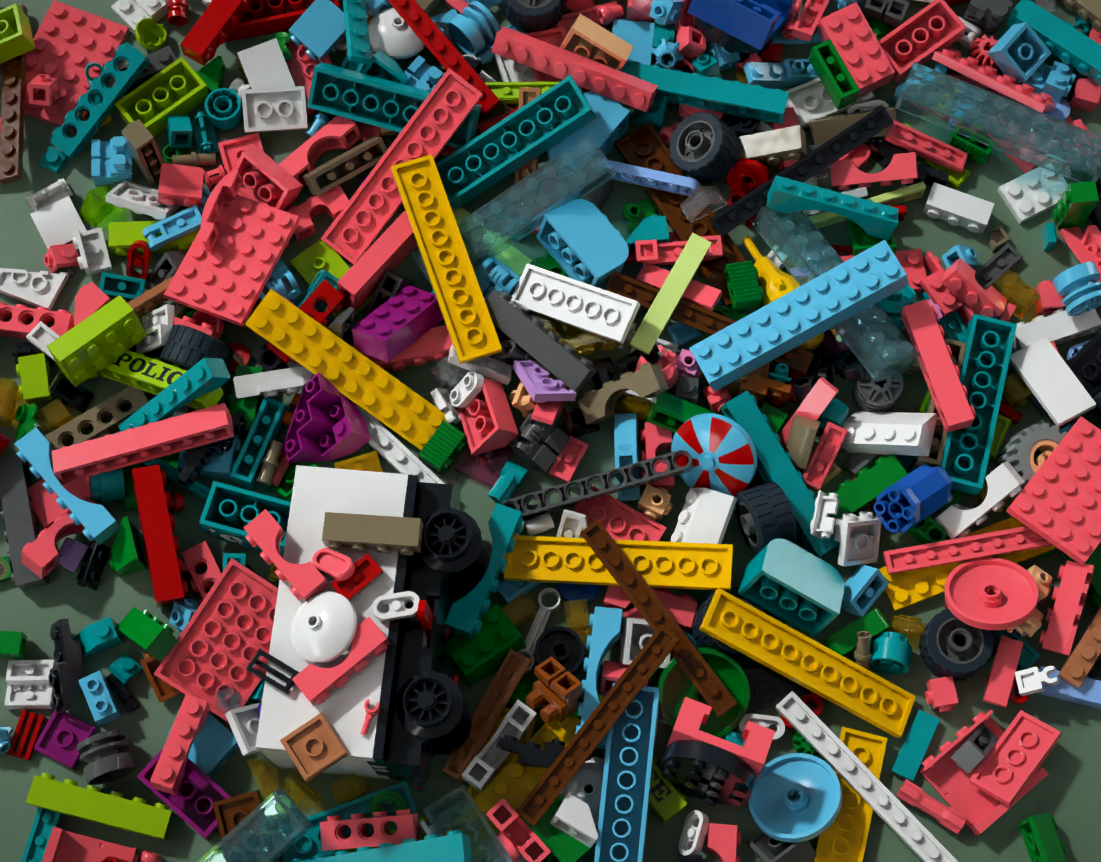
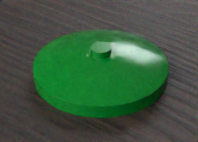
M696 648L738 703L721 717H718L711 708L706 724L701 723L700 731L721 737L732 731L743 719L750 700L749 683L743 669L731 656L712 648ZM673 658L664 668L658 682V688L661 691L659 707L663 717L672 728H674L685 697L710 706Z

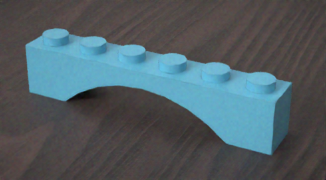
M36 427L14 443L19 449L16 453L24 464L29 461L32 465L29 468L37 479L42 477L45 480L42 485L50 494L56 493L58 496L56 499L57 503L63 510L68 508L72 512L69 517L77 526L80 523L85 529L82 532L90 542L95 540L101 545L119 530L120 526L103 505L81 500L69 493L61 485L53 470L52 451L54 449Z
M595 606L594 614L590 613L589 627H593L592 636H587L586 649H590L589 658L585 657L584 671H587L586 680H582L581 693L584 694V701L579 702L578 716H582L581 725H576L575 734L600 703L597 694L598 675L606 654L621 638L623 609ZM607 735L596 748L606 749Z

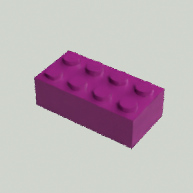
M410 285L405 286L351 328L355 349L389 363L443 319L435 294Z
M162 749L140 772L137 778L209 842L219 831L213 802L231 797L188 758L185 774L176 796L154 789L150 780L163 751Z

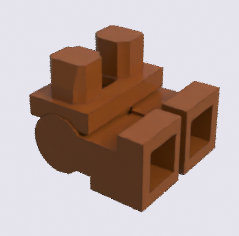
M552 656L534 668V674L538 677V680L533 683V691L526 696V705L534 710L540 705L543 707L540 710V716L547 724L554 720L561 723L566 717L571 716L579 706L577 698L581 696L582 682L569 671L565 672L566 668Z

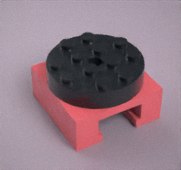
M685 697L660 763L662 777L680 789L682 795L686 797L694 796L701 799L707 805L742 806V804L750 799L754 784L765 763L775 731L748 721L741 737L745 740L742 746L700 731L701 723L706 724L712 707Z

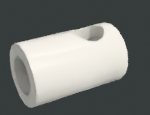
M549 512L526 520L524 523L529 536H534L554 528Z

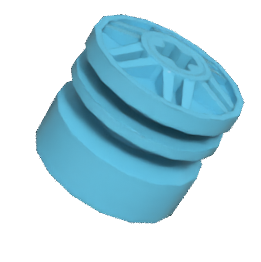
M472 1L468 7L462 10L463 15L457 14L446 25L454 42L466 54L476 56L486 47L485 42L491 43L494 40L496 33L501 28L495 17L483 4L478 1Z
M1094 262L1075 265L1057 275L1052 281L1058 295L1066 296L1061 302L1066 307L1065 310L1068 316L1080 315L1101 305V282H1097L1101 275Z

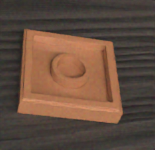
M322 712L280 740L306 782H309L349 755Z

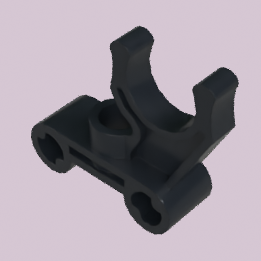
M853 347L829 356H824V353L820 350L811 351V353H814L806 375L798 377L793 381L798 403L801 404L821 377L830 384L833 383V376L836 374L846 380L865 378L866 374L863 365H848L857 360L873 359L871 347Z

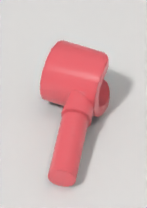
M367 699L364 703L366 716L360 733L363 735L367 734L373 716L378 715L380 711L378 702L375 709H368L370 699Z

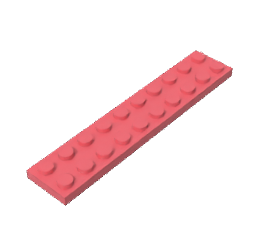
M448 68L321 237V240L354 265L402 204L391 172V166L431 154L435 160L483 97V94Z

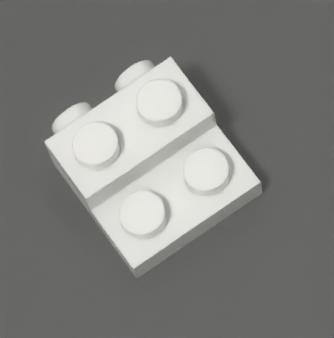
M118 0L111 6L112 11L134 33L136 24L141 19L153 18L156 23L170 12L167 6L168 0Z
M860 511L859 516L852 513H843L842 518H836L834 540L840 542L838 565L845 567L878 561L881 519L873 516V513L868 511Z

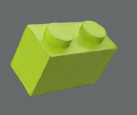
M45 353L18 357L19 364H16V372L18 377H21L22 385H19L20 397L29 404L54 400L48 392V388L52 383L49 357Z

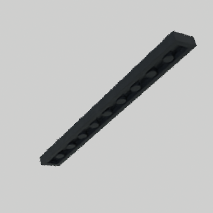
M881 105L775 176L804 183L893 124L894 121L884 106ZM775 176L710 218L708 222L716 234L723 237L767 207L768 192Z

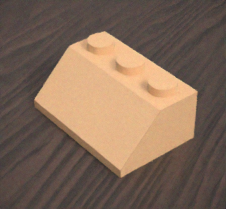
M582 14L578 16L560 46L564 50L619 71L627 62L634 47Z

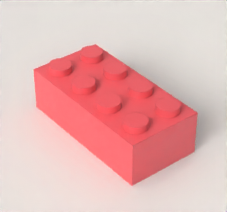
M935 0L880 39L878 42L895 71L893 79L899 84L932 60L935 51L947 49L964 36L966 26L944 0Z
M857 2L819 19L817 31L823 42L829 39L832 41L860 90L858 97L892 82L895 71Z

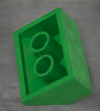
M562 794L558 796L535 827L520 816L560 862H578L596 846L595 842L589 848L550 824L564 799Z
M1049 812L1030 816L1018 822L1031 862H1067L1064 855L1066 853L1065 845L1057 836V823L1054 817L1050 816Z

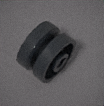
M559 626L546 630L537 639L534 649L536 666L551 656L566 668L565 672L569 671L574 676L579 673L583 666L585 655L584 643L580 636L570 628ZM562 652L564 656L557 657L556 653Z

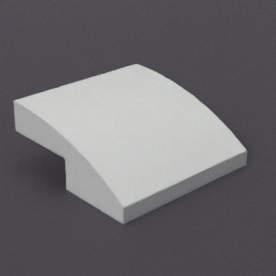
M69 196L30 214L48 249L52 245H62L73 241L72 237H76L74 231L76 229H79L80 232L87 231Z
M166 304L142 316V326L147 337L136 344V352L146 354L166 344L173 326L174 305Z
M55 660L8 661L5 680L7 691L4 704L6 710L52 709L53 688L49 684L48 676L50 669L55 667Z

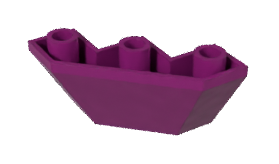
M317 373L303 386L284 442L287 460L290 463L332 461L356 452L371 440L366 421L354 403L340 393L325 376Z

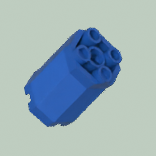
M924 464L887 487L876 497V503L874 504L876 516L881 519L882 524L890 532L904 533L941 510L952 500L953 494L950 495L951 488H953V481L942 467H931L928 464Z

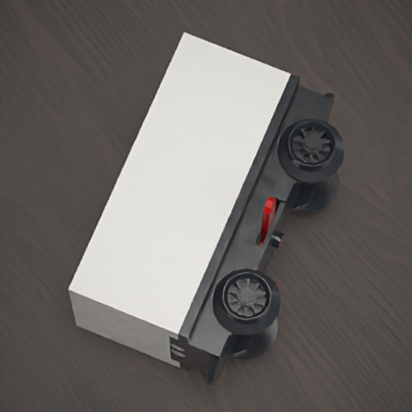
M296 465L283 553L285 561L292 564L312 562V558L318 550L328 548L322 541L325 512L421 518L423 523L421 551L414 552L413 555H403L399 551L391 550L387 554L378 553L376 549H366L365 552L353 551L352 548L342 547V550H334L348 556L354 564L368 553L383 570L384 573L350 602L356 611L357 626L370 617L390 642L387 646L388 649L381 656H374L369 660V665L363 671L355 672L348 677L349 681L346 685L332 690L329 693L330 697L322 704L317 703L313 706L296 684L294 687L292 686L289 695L265 682L255 747L280 769L299 771L280 740L322 712L349 754L322 773L400 780V777L413 778L417 792H424L427 781L430 778L432 757L450 754L459 749L468 739L472 728L471 712L465 701H463L462 693L458 687V676L442 673L445 641H448L449 625L444 623L449 614L450 599L453 596H466L482 580L489 566V557L482 546L481 530L475 519L460 510V484L457 478H451L447 484L420 482L418 475ZM321 573L329 583V586L322 592H336L330 585L336 579ZM280 580L269 654L298 672H301L309 664L321 668H332L341 664L348 657L352 642L343 654L326 663L309 662L295 651L291 641V625L296 612L305 601L303 598L298 601L289 590L293 586L287 580L284 583ZM411 591L420 598L417 615L413 617L381 621L375 617L372 611V604L379 596ZM407 602L405 608L411 609L414 603ZM382 607L381 612L387 613L390 607ZM268 660V666L288 678L292 677L291 673ZM266 671V676L286 686L287 683ZM367 699H370L368 709H375L378 702L380 711L378 715L373 716L367 734L363 735L360 733L366 716L364 703Z

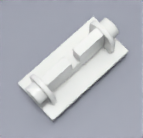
M62 178L32 195L30 194L26 199L35 212L67 196L71 197L73 193L65 179Z
M821 490L818 492V497L814 504V517L810 523V534L820 540H823V538L830 539V535H833L836 519L829 517V514L837 515L840 501L838 494L829 493L827 495Z

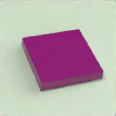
M55 709L33 749L75 770L80 761L79 757L82 755L77 751V744L95 735L97 728L67 712L57 715Z

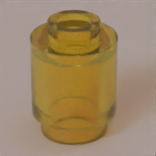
M903 614L893 615L890 632L900 633L913 640H918L919 636L922 637L925 623H921V618Z

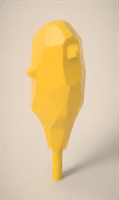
M749 235L742 238L743 243L756 261L754 267L757 268L758 278L762 283L761 287L764 293L763 301L765 306L802 286L797 278L782 272L768 257L762 256ZM824 332L797 347L809 350L817 348L823 341Z

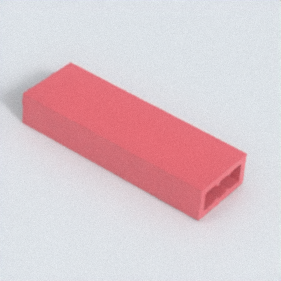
M406 211L392 223L337 282V291L344 296L342 303L346 308H354V313L376 291L385 270L394 271L417 246Z

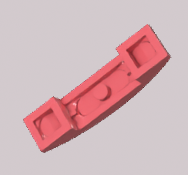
M233 169L221 179L205 204L201 218V237L207 252L212 251L219 233L215 222L226 198H235L243 180L238 169Z
M721 235L700 236L712 242L702 262L723 257ZM657 239L635 241L637 262L652 265H674L687 241L657 243Z

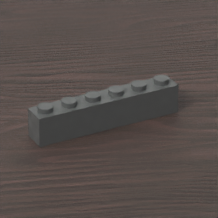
M493 290L485 300L493 324L574 392H582L597 372L592 368L593 363L585 357L580 358L573 346L568 343H562L559 340L561 337L553 330L548 331L544 328V322L535 316L532 318L527 313L529 310L520 303H514L511 300L513 297L508 292Z
M13 455L0 459V502H2L3 508L0 510V515L6 525L4 538L9 543L10 551L7 552V556L13 567L11 579L16 587L25 591L48 585L49 580L48 574L41 579L22 564L23 547L38 538L40 529L38 517L30 505V502H33L32 496L28 494V488L32 486L28 462L24 464L18 455Z

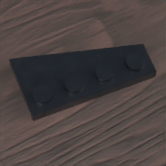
M768 667L743 669L750 688V700L745 714L778 704L791 691L798 697L813 693Z

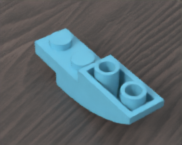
M786 58L782 63L747 62L743 66L749 85H761L769 89L798 86L819 78L809 59Z
M637 413L615 414V469L639 462ZM639 469L634 473L635 479H640ZM616 475L617 485H621L624 477L623 475ZM640 486L618 492L619 501H635L641 498Z

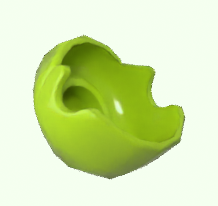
M153 18L141 19L136 24L135 36L141 47L155 51L166 44L168 35L163 24L155 23Z

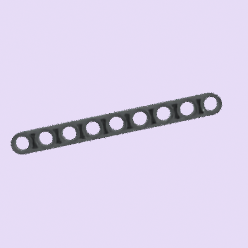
M678 450L504 501L501 505L507 507L515 505L517 510L522 512V518L527 519L687 473L693 468L694 460L689 452ZM682 456L689 458L688 464L684 467L677 465L678 459ZM661 462L666 463L667 469L665 472H656L657 464ZM641 468L644 469L645 476L642 479H635V471ZM616 475H623L624 481L621 485L613 484V479ZM595 481H601L602 488L597 492L592 491V484ZM574 487H580V495L572 498L570 495L571 490ZM553 493H558L559 501L555 504H550V496ZM533 499H537V508L534 510H529V502Z

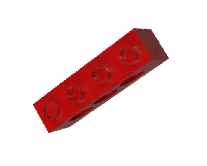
M323 280L299 309L325 327L330 321L327 317L332 312L336 314L343 307L342 300L344 296L326 280ZM324 302L327 305V310L322 313L318 312L315 309V304ZM268 342L266 344V348L285 364L289 360L292 363L294 362L292 358Z

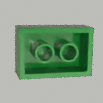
M498 604L489 608L486 614H482L480 631L478 634L473 635L472 640L452 634L448 637V641H445V652L470 686L499 667L510 648L516 652L526 648L523 636Z

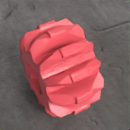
M985 34L981 39H975L974 44L970 47V57L977 59L979 65L986 67V65L998 67L987 53L999 40H994L993 35L987 38Z

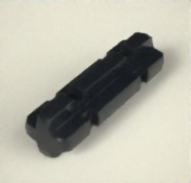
M112 673L106 677V680L111 687L113 686L112 689L121 702L125 703L124 706L128 712H135L140 705L133 698L134 696L127 686Z

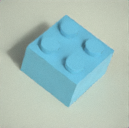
M1028 22L1012 25L987 54L1003 74L1014 77L1016 79L1015 82L1020 83L1026 82L1051 52Z

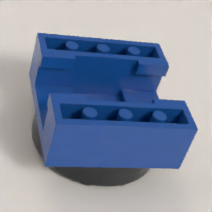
M692 0L687 13L694 16L698 29L706 36L708 42L715 43L730 53L760 54L771 46L776 32L790 17L797 0Z

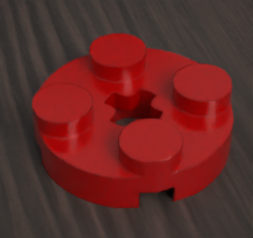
M740 158L729 171L727 184H729L731 192L741 191L747 195L770 179L769 169L756 160ZM749 176L754 181H749V183H746L745 178L743 177Z

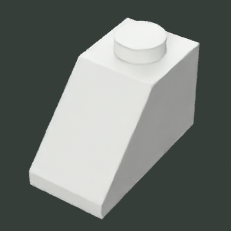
M567 793L550 824L591 848L598 838V833L589 805L578 795Z

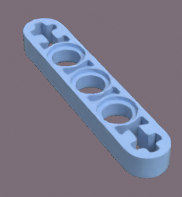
M601 160L597 169L598 172L608 179L686 196H696L700 187V182L693 178L611 160Z

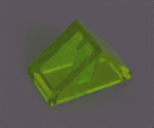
M108 184L89 190L79 213L94 228L115 208L113 204L106 202L107 193L113 189Z

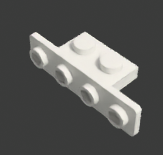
M303 366L235 376L233 381L236 398L240 399L259 395L273 397L277 396L278 392L286 391V394L297 393L315 375Z

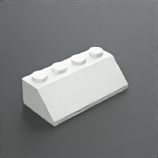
M856 411L844 423L843 428L849 431L841 447L848 453L929 456L938 415L936 413Z
M704 487L690 488L686 495L682 512L679 514L675 531L671 536V542L721 544L737 498Z

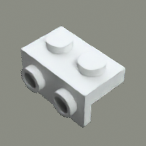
M102 228L80 232L79 229L74 230L76 237H72L75 249L80 251L81 256L77 257L80 269H84L87 275L111 270L112 265Z

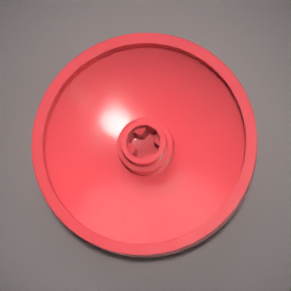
M985 557L966 561L953 569L945 582L944 597L948 609L960 621L975 628L984 630L1013 628L1027 621L1037 608L1039 591L1035 579L1026 569L1005 559Z

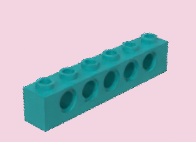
M127 41L117 48L116 56L112 61L109 60L104 65L103 72L99 78L93 79L90 83L91 88L89 91L79 97L77 100L78 105L73 111L71 110L64 117L65 122L61 127H57L51 135L50 142L70 158L75 159L113 111L115 108L114 103L123 98L151 61ZM128 61L129 66L127 70L121 71V64ZM111 78H115V85L109 88L108 81ZM102 94V102L96 105V96ZM85 111L90 112V117L87 121L82 119ZM76 127L77 134L71 138L69 132L72 128Z

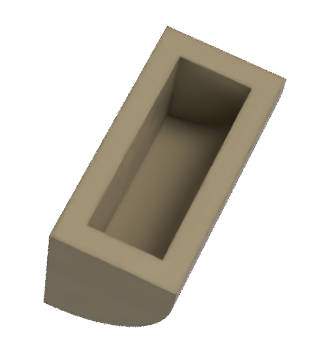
M794 415L784 450L790 454L793 465L806 469L820 425L819 421Z

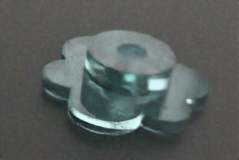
M227 687L225 691L219 690L216 693V699L218 700L216 707L218 709L222 708L224 714L239 708L240 692L233 691L231 687Z

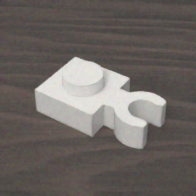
M443 388L432 390L430 394L433 397V404L445 413L447 422L449 424L460 422V414L455 409L457 407L451 404L448 390Z
M1048 666L1043 672H1040L1038 667H1033L1015 672L1020 695L1025 696L1044 691L1043 684L1046 683L1057 685L1059 683L1057 678L1049 679L1050 673L1057 672L1056 668Z

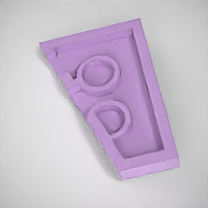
M514 360L513 369L534 402L575 401L577 393L573 390H566L561 380L552 379L550 372L537 361Z

